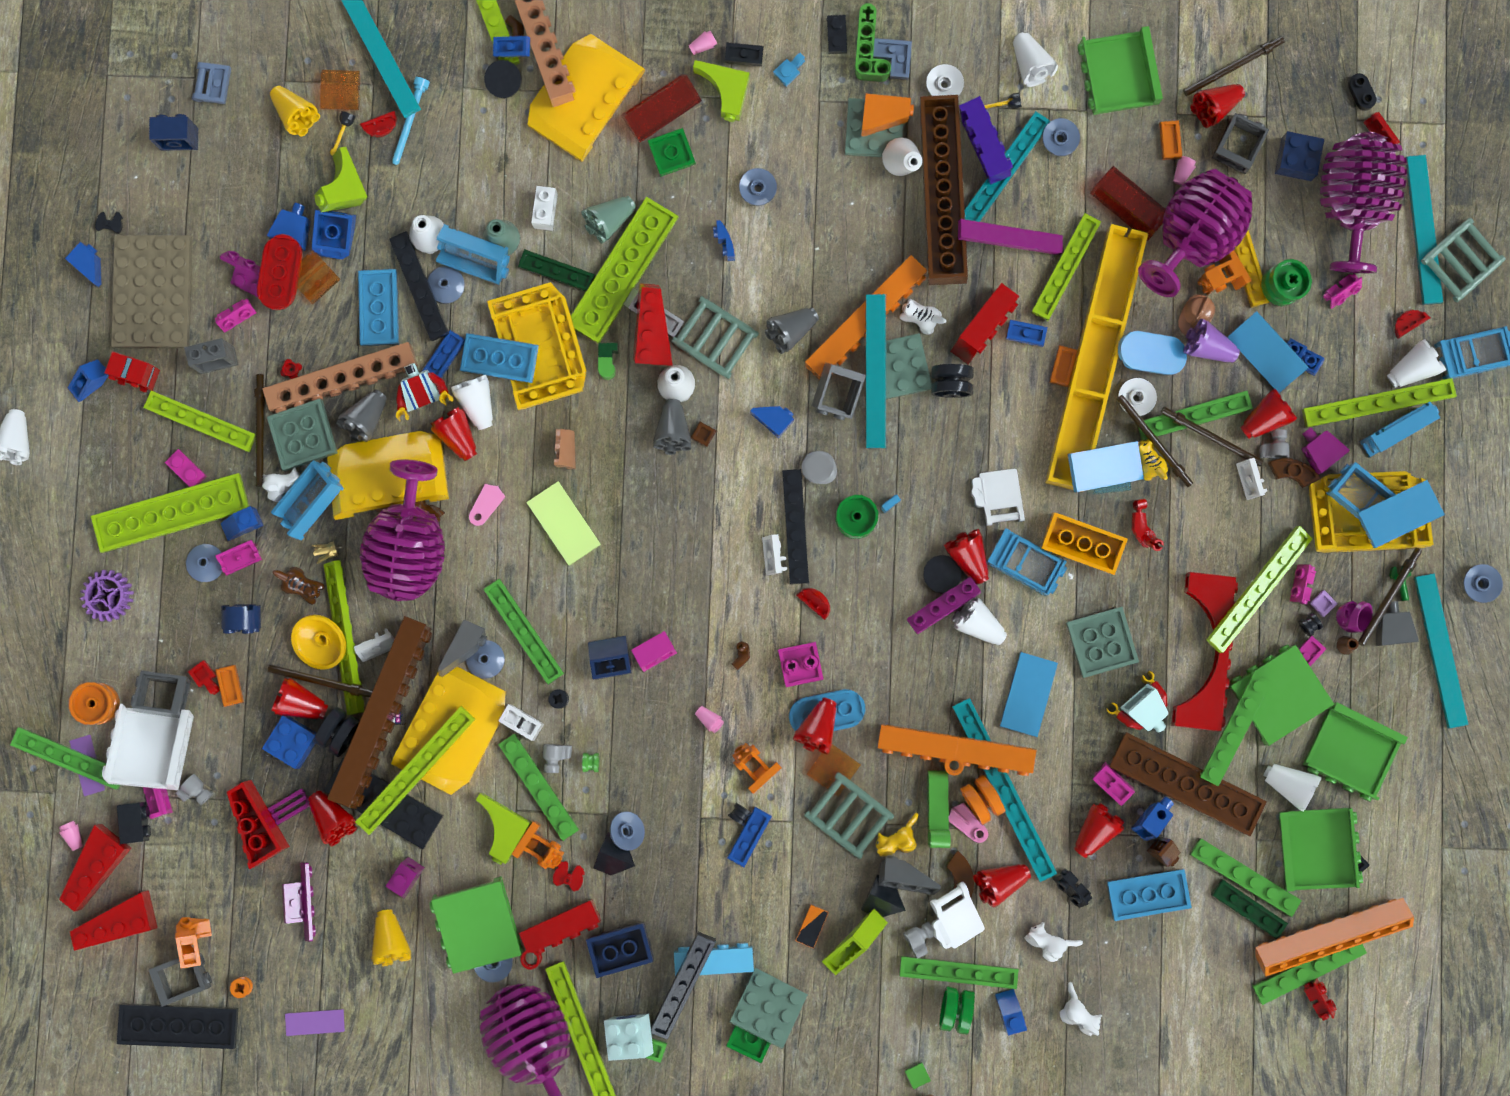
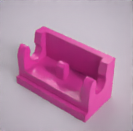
M252 540L216 555V559L226 576L262 560Z
M665 631L631 650L643 672L677 654Z
M1106 762L1093 775L1092 779L1121 806L1135 793L1134 788L1114 769L1110 768Z
M143 787L150 811V819L173 813L167 789Z

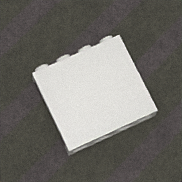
M120 704L119 710L115 712L116 724L115 728L111 730L112 741L111 746L107 748L106 752L108 759L106 766L102 770L103 779L108 784L178 790L194 718L193 714L189 710H181L180 718L139 713L133 708H126L123 704Z

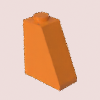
M866 93L861 136L871 135L907 123L909 116H913L914 111L911 98Z

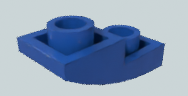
M716 220L717 226L713 227L714 238H718V244L726 243L722 245L723 256H727L728 261H735L730 235L720 220Z
M1290 338L1287 344L1309 367L1305 371L1315 376L1325 361L1324 357L1308 350L1307 346Z

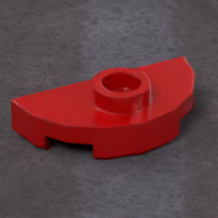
M394 110L360 123L364 132L370 136H386L396 126V112Z
M1418 310L1404 312L1397 318L1395 323L1397 339L1431 317L1426 312Z
M804 588L796 594L798 598L826 620L830 613V604L823 593L817 589Z

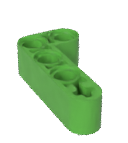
M866 3L862 5L859 12L855 76L863 81L884 82L890 76L891 64L887 60L873 58L877 12L874 5ZM866 13H869V22H865ZM868 30L871 34L866 36L862 34V31ZM863 48H866V49H868L870 52L867 53V54H864V53H862L860 50L863 49ZM864 66L868 68V71L861 72L859 67ZM885 68L887 72L879 73L878 69Z
M928 771V847L950 848L948 773L946 771Z

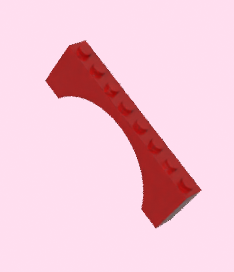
M1188 572L1185 577L1184 593L1201 606L1214 630L1236 603L1234 601V595L1238 591L1236 577ZM1233 641L1223 653H1219L1215 649L1213 666L1207 680L1191 698L1173 707L1171 726L1209 731H1222V728L1225 727L1226 718L1223 716V711L1227 707L1225 690L1229 687L1227 670H1230L1231 659L1228 658L1229 651L1233 647Z

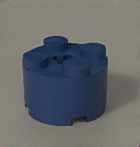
M235 604L233 606H221V629H223V633L230 634L241 632V630L243 634L260 632L261 605Z

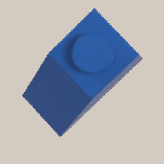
M80 242L65 259L93 284L100 287L101 258L96 255L97 250L89 243L86 246Z
M98 359L79 366L67 387L78 402L84 400L104 384L108 377L105 374L106 367Z
M780 406L758 407L750 410V414L778 438L794 422L792 417L794 414L786 407L784 409Z
M252 506L233 513L220 523L227 541H231L264 526L257 509Z
M1014 989L996 993V1001L1007 1035L1027 1031L1023 1013Z

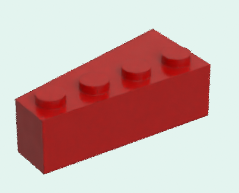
M640 283L633 360L635 363L673 366L661 288L655 284Z
M1001 283L960 335L950 352L969 365L976 354H981L986 348L985 342L988 339L992 340L998 331L995 329L998 325L1002 327L1008 319L1006 317L1007 313H1013L1019 305L1016 301L1020 296Z
M252 780L242 782L227 791L232 813L236 817L238 824L237 830L243 841L242 847L247 855L249 869L261 865L290 847Z
M103 824L94 825L59 900L74 912L82 910L131 850V847L128 844H120L119 837Z
M149 890L135 895L70 931L74 951L157 929Z

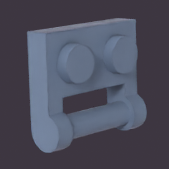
M198 62V75L195 93H192V100L196 102L226 104L231 67ZM207 71H210L206 94H202L205 74Z

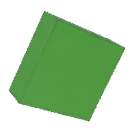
M652 1038L654 1053L646 1058L661 1063L667 1043Z
M922 1062L905 1070L913 1090L931 1081Z

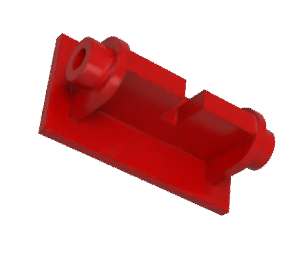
M1379 112L1374 113L1363 122L1369 132H1375L1388 137L1385 138L1387 140L1385 142L1392 144L1400 143Z
M1316 978L1313 984L1311 982L1304 984L1303 990L1310 1002L1318 1000L1317 1003L1312 1005L1318 1017L1324 1021L1331 1015L1333 1019L1337 1008L1332 999L1329 1000L1327 997V989L1322 981L1319 982L1318 978Z

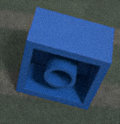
M282 715L262 749L292 768L300 769L315 745L314 740L317 733L290 716Z

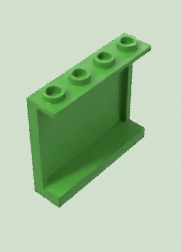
M1149 26L1141 27L1139 32L1090 40L1082 37L1078 44V54L1082 55L1081 70L1086 76L1084 86L1085 90L1089 92L1088 107L1092 109L1093 115L1160 104L1163 96Z
M1287 644L1278 650L1279 654L1274 657L1272 654L1262 660L1263 664L1260 666L1253 665L1246 670L1247 674L1244 676L1238 675L1230 680L1231 684L1228 689L1233 691L1238 700L1253 673L1272 682L1252 720L1262 736L1261 741L1265 746H1270L1334 705L1296 645L1289 646Z
M1335 702L1333 706L1329 707L1303 762V766L1307 767V771L1318 776V774L1325 776L1324 780L1332 784H1336V782L1342 784V789L1350 793L1354 791L1360 793V798L1366 801L1379 800L1377 794L1400 745L1405 744L1408 737Z
M1352 808L1279 812L1285 890L1287 892L1306 889L1360 888V883H1363L1362 871H1358V863H1361V854L1356 849V844L1359 843V833L1355 832L1354 824H1357V813L1353 812Z
M502 876L494 878L493 882L439 897L436 894L433 895L432 902L429 903L432 914L435 913L436 915L435 926L437 931L441 932V946L447 952L446 963L448 968L452 969L453 974L522 955L523 948Z

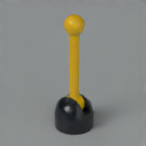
M1019 92L1013 93L1008 97L1007 101L984 105V107L987 109L1008 104L1011 108H1021Z
M341 111L339 116L342 127L334 148L330 150L332 156L337 151L345 127L351 126L356 116L345 111Z

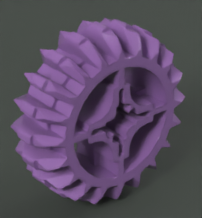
M102 570L101 574L95 572V578L89 576L88 580L90 583H83L86 590H80L81 593L85 594L80 600L86 601L82 605L83 608H88L86 613L92 614L93 619L99 617V621L102 622L105 619L108 622H112L113 618L118 620L120 619L119 614L126 615L124 609H131L127 604L134 601L129 598V595H133L134 592L128 591L132 587L131 584H126L128 579L126 577L122 578L121 573L115 574L113 570H110L109 573L107 570ZM111 580L115 582L118 588L110 589L105 584V581ZM98 588V593L94 596L95 590ZM120 595L119 602L116 604V599ZM104 603L109 608V611L100 610L96 604Z

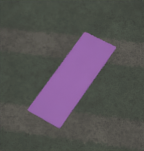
M91 735L69 741L72 749L97 759ZM78 774L84 796L105 790L104 784Z
M343 1009L285 1014L286 1036L345 1031Z

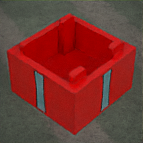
M113 351L105 370V374L109 375V379L118 380V384L123 386L128 383L133 387H140L139 390L145 393L148 390L153 391L160 372L158 368L150 363Z

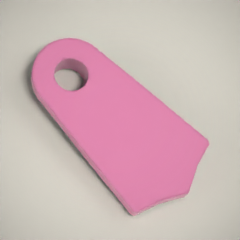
M484 485L469 514V520L473 525H483L504 500L505 495L498 486ZM477 514L482 516L479 521L475 520V515Z
M965 803L951 808L949 822L977 843L986 841L988 838L987 829L979 823ZM978 830H981L983 832V836L981 838H978L976 836V832Z

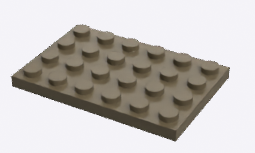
M115 235L111 347L184 348L189 346L192 236Z

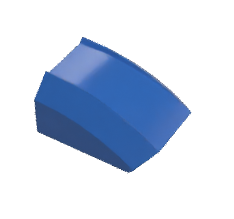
M315 210L312 250L322 257L344 259L349 256L354 236L356 215Z

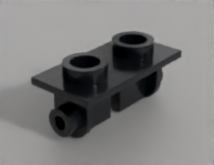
M1065 868L1060 872L1061 875L1053 878L1057 883V887L1070 897V901L1075 906L1081 908L1089 904L1088 902L1092 899L1091 892L1082 883L1077 887L1075 886L1078 879L1070 870Z

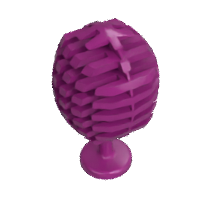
M1375 132L1357 133L1346 141L1335 143L1332 148L1335 152L1327 153L1324 158L1330 163L1323 164L1322 171L1326 175L1321 176V183L1327 186L1320 187V194L1328 198L1320 199L1321 206L1333 209L1331 212H1325L1326 218L1340 220L1342 222L1340 226L1352 231L1348 261L1332 262L1329 268L1331 271L1357 274L1377 273L1376 265L1360 262L1364 231L1376 228L1382 222L1392 221L1395 214L1389 213L1399 211L1402 207V204L1396 201L1404 200L1405 192L1399 189L1406 187V180L1402 179V177L1407 176V169L1402 166L1407 165V159L1395 153L1403 151L1401 145L1385 142L1387 141L1385 138L1388 137Z
M1217 169L1208 170L1188 180L1172 196L1173 198L1169 201L1164 213L1162 234L1164 245L1172 249L1173 253L1164 264L1156 260H1146L1138 268L1140 279L1150 290L1164 297L1176 296L1181 285L1179 278L1173 270L1182 259H1186L1200 268L1224 258L1235 249V246L1237 247L1241 243L1251 222L1252 192L1240 185L1234 177H1228Z
M402 459L392 461L389 469L393 475L406 479L403 504L391 505L377 514L367 526L362 538L363 543H361L360 547L362 573L367 581L369 590L394 601L414 600L427 592L438 579L445 558L443 532L439 527L435 514H430L428 511L415 506L418 481L434 479L437 476L438 469L426 462Z
M517 984L502 988L486 1003L491 1005L480 1011V1019L483 1021L480 1025V1033L482 1035L485 1033L481 1041L483 1047H488L485 1050L487 1057H494L491 1063L495 1068L501 1067L498 1072L503 1076L513 1075L509 1080L521 1083L535 1077L536 1079L526 1085L543 1083L548 1096H562L553 1078L565 1064L554 1066L570 1056V1048H564L571 1040L570 1034H564L569 1027L567 1021L561 1022L565 1017L562 1010L556 1011L559 1007L557 1002L554 1000L548 1001L551 999V996L546 992H540L541 989L538 987H522L525 984Z

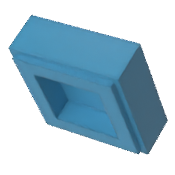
M894 495L881 506L884 513L888 512L901 499L898 495Z

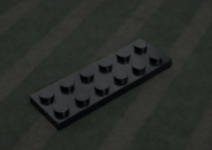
M345 757L342 758L323 790L324 792L330 794ZM373 773L370 775L372 777L370 786L368 788L365 787L363 792L365 796L363 803L355 809L362 814L390 784ZM407 794L380 825L419 848L425 849L444 815Z
M122 1003L119 1004L117 1044L235 1049L239 1008L172 1005L162 1007L161 1005Z

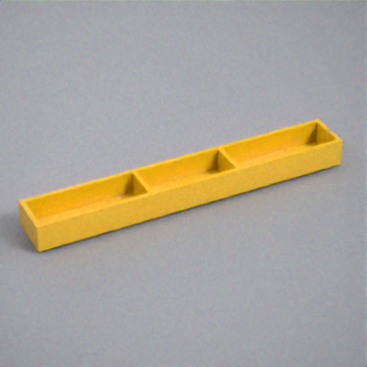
M1111 224L1107 229L1045 480L1046 484L1073 490L1068 454L1096 449L1117 364L1118 344L1124 335L1138 278V268L1141 265L1148 237L1146 232L1131 229L1127 237H1124L1128 230L1126 227Z

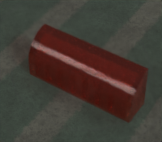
M681 74L623 113L621 117L635 138L641 143L702 100L688 76Z
M1114 166L1110 168L1090 192L1093 197L1132 229L1148 233L1147 241L1163 224L1166 209Z

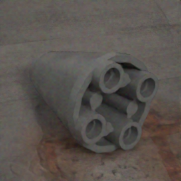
M811 307L771 317L767 320L765 334L769 340H773L777 351L783 354L790 351L819 320L818 314Z
M375 389L338 417L336 424L340 428L348 430L351 433L350 437L355 441H370L385 407L387 397Z
M677 399L665 401L653 439V447L664 450L667 455H674L676 451L691 450V437L680 400Z

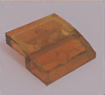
M322 70L320 109L359 110L360 71Z
M312 250L302 259L297 288L313 305L341 279Z
M832 744L829 754L821 753L807 772V775L828 789L836 779L835 775L837 772L851 780L861 764ZM841 784L834 794L838 797L846 786Z

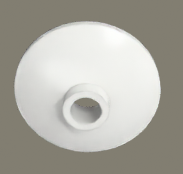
M942 64L934 67L929 72L926 86L931 96H959L964 87V79L956 67ZM947 83L948 87L943 88L941 84Z
M1142 378L1128 380L1122 385L1118 397L1123 394L1139 416L1149 413L1157 401L1155 388L1149 381ZM1133 396H1139V401H1134Z

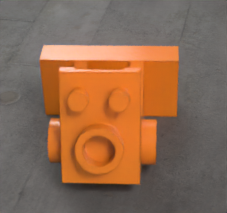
M1233 250L1230 254L1219 260L1220 265L1215 266L1213 264L1204 269L1205 273L1198 279L1197 283L1199 286L1202 285V292L1208 296L1215 290L1219 293L1226 289V284L1230 282L1237 291L1252 280L1235 250ZM1222 269H1224L1228 278L1225 277L1224 273L1222 272Z
M745 743L734 751L732 756L735 761L733 763L740 771L744 769L755 781L748 787L754 794L782 767L776 762L769 768L758 756L760 754L759 750L754 745L749 746ZM754 757L761 766L752 773L745 764Z
M533 821L511 855L518 859L525 851L537 858V864L544 869L548 867L554 869L562 861V856L565 852L560 849L561 845L554 840L549 842L537 834L541 824ZM539 842L549 848L544 857L534 851Z
M182 917L176 925L175 939L181 969L201 965L197 939L212 936L209 919Z

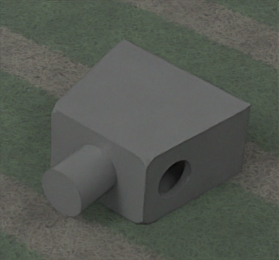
M1398 601L1391 602L1387 609V614L1383 615L1377 625L1376 646L1419 642L1411 613L1399 612Z

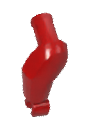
M1135 500L1133 508L1136 512L1132 513L1131 530L1143 547H1151L1155 551H1160L1163 547L1158 544L1164 546V542L1158 539L1156 534L1147 526L1146 513H1142V509L1147 508V500Z

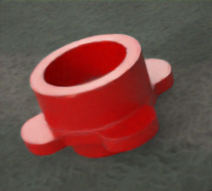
M286 359L280 374L291 379L297 378L299 371L302 370V365L292 362L291 359Z

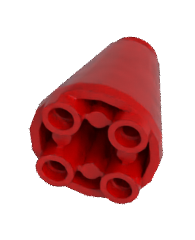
M1240 84L1200 90L1194 95L1190 109L1193 114L1197 115L1203 127L1215 126L1245 97V90Z
M1273 389L1243 422L1244 425L1240 428L1246 437L1250 439L1288 425L1295 421L1297 417L1291 411L1292 409L1287 402L1281 399L1278 391Z
M457 407L447 413L449 417L445 419L441 417L430 423L432 425L430 429L465 462L477 454L475 450L476 445L465 411Z
M975 529L968 534L962 532L955 536L956 540H951L944 544L947 553L967 577L973 579L976 585L989 579L983 538L979 529Z
M284 678L279 690V694L282 695H277L271 711L274 714L283 716L323 719L328 705L324 704L325 701L295 680Z
M822 698L796 730L793 740L803 743V748L814 752V749L828 755L832 746L837 703L831 699Z
M316 791L308 798L309 806L321 841L333 847L346 834L351 835L357 830L355 826L356 819L338 803L328 800L327 794L322 793V791Z
M1102 803L1098 805L1093 804L1090 807L1075 843L1074 850L1084 858L1094 854L1124 830V820L1117 815L1112 816L1108 813L1109 809Z
M1025 864L984 869L973 875L974 882L981 891L979 893L981 901L984 904L988 903L991 907L999 906L1031 878L1030 871Z

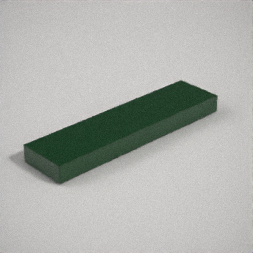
M524 249L518 264L520 269L584 292L588 290L595 278L593 273Z
M1223 879L1219 881L1211 894L1275 939L1281 936L1288 925L1286 921Z

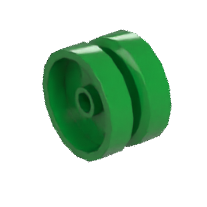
M1284 260L1265 272L1261 282L1262 292L1273 305L1288 306L1308 294L1312 284L1311 273L1306 265L1298 260Z
M863 495L846 497L836 511L835 522L838 530L844 536L851 539L867 537L873 532L878 522V510L875 503ZM860 514L861 517L859 520L854 519L853 515Z
M946 986L940 1010V1030L950 1032L955 1024L957 1033L968 1035L974 1014V991L964 989L959 997L957 988Z

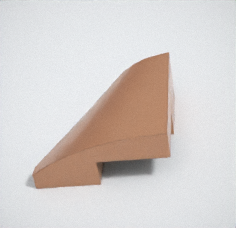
M556 429L555 451L557 459H554V465L556 467L576 469L575 433L572 430Z

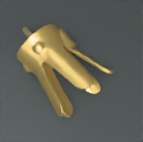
M335 541L328 544L312 545L316 547L313 552L315 556L325 554L318 558L317 564L328 558L338 556V549L342 548V546L337 547Z

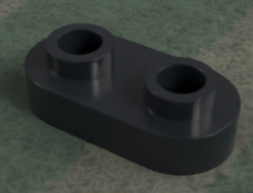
M1357 73L1353 75L1348 82V88L1360 110H1370L1377 101L1373 88L1364 74ZM1357 80H1360L1362 82V85H1359L1357 83ZM1365 97H1368L1370 99V102H1367L1365 100Z

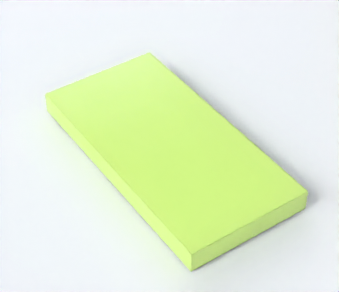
M559 481L527 502L569 566L601 545Z

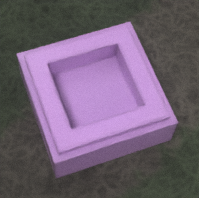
M1322 590L1309 603L1321 617H1325L1337 605L1325 590Z

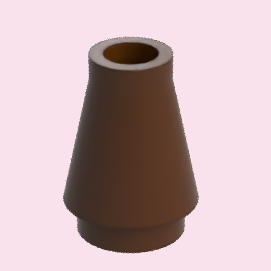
M1342 636L1337 641V649L1344 655L1353 653L1359 646L1358 641L1350 636Z

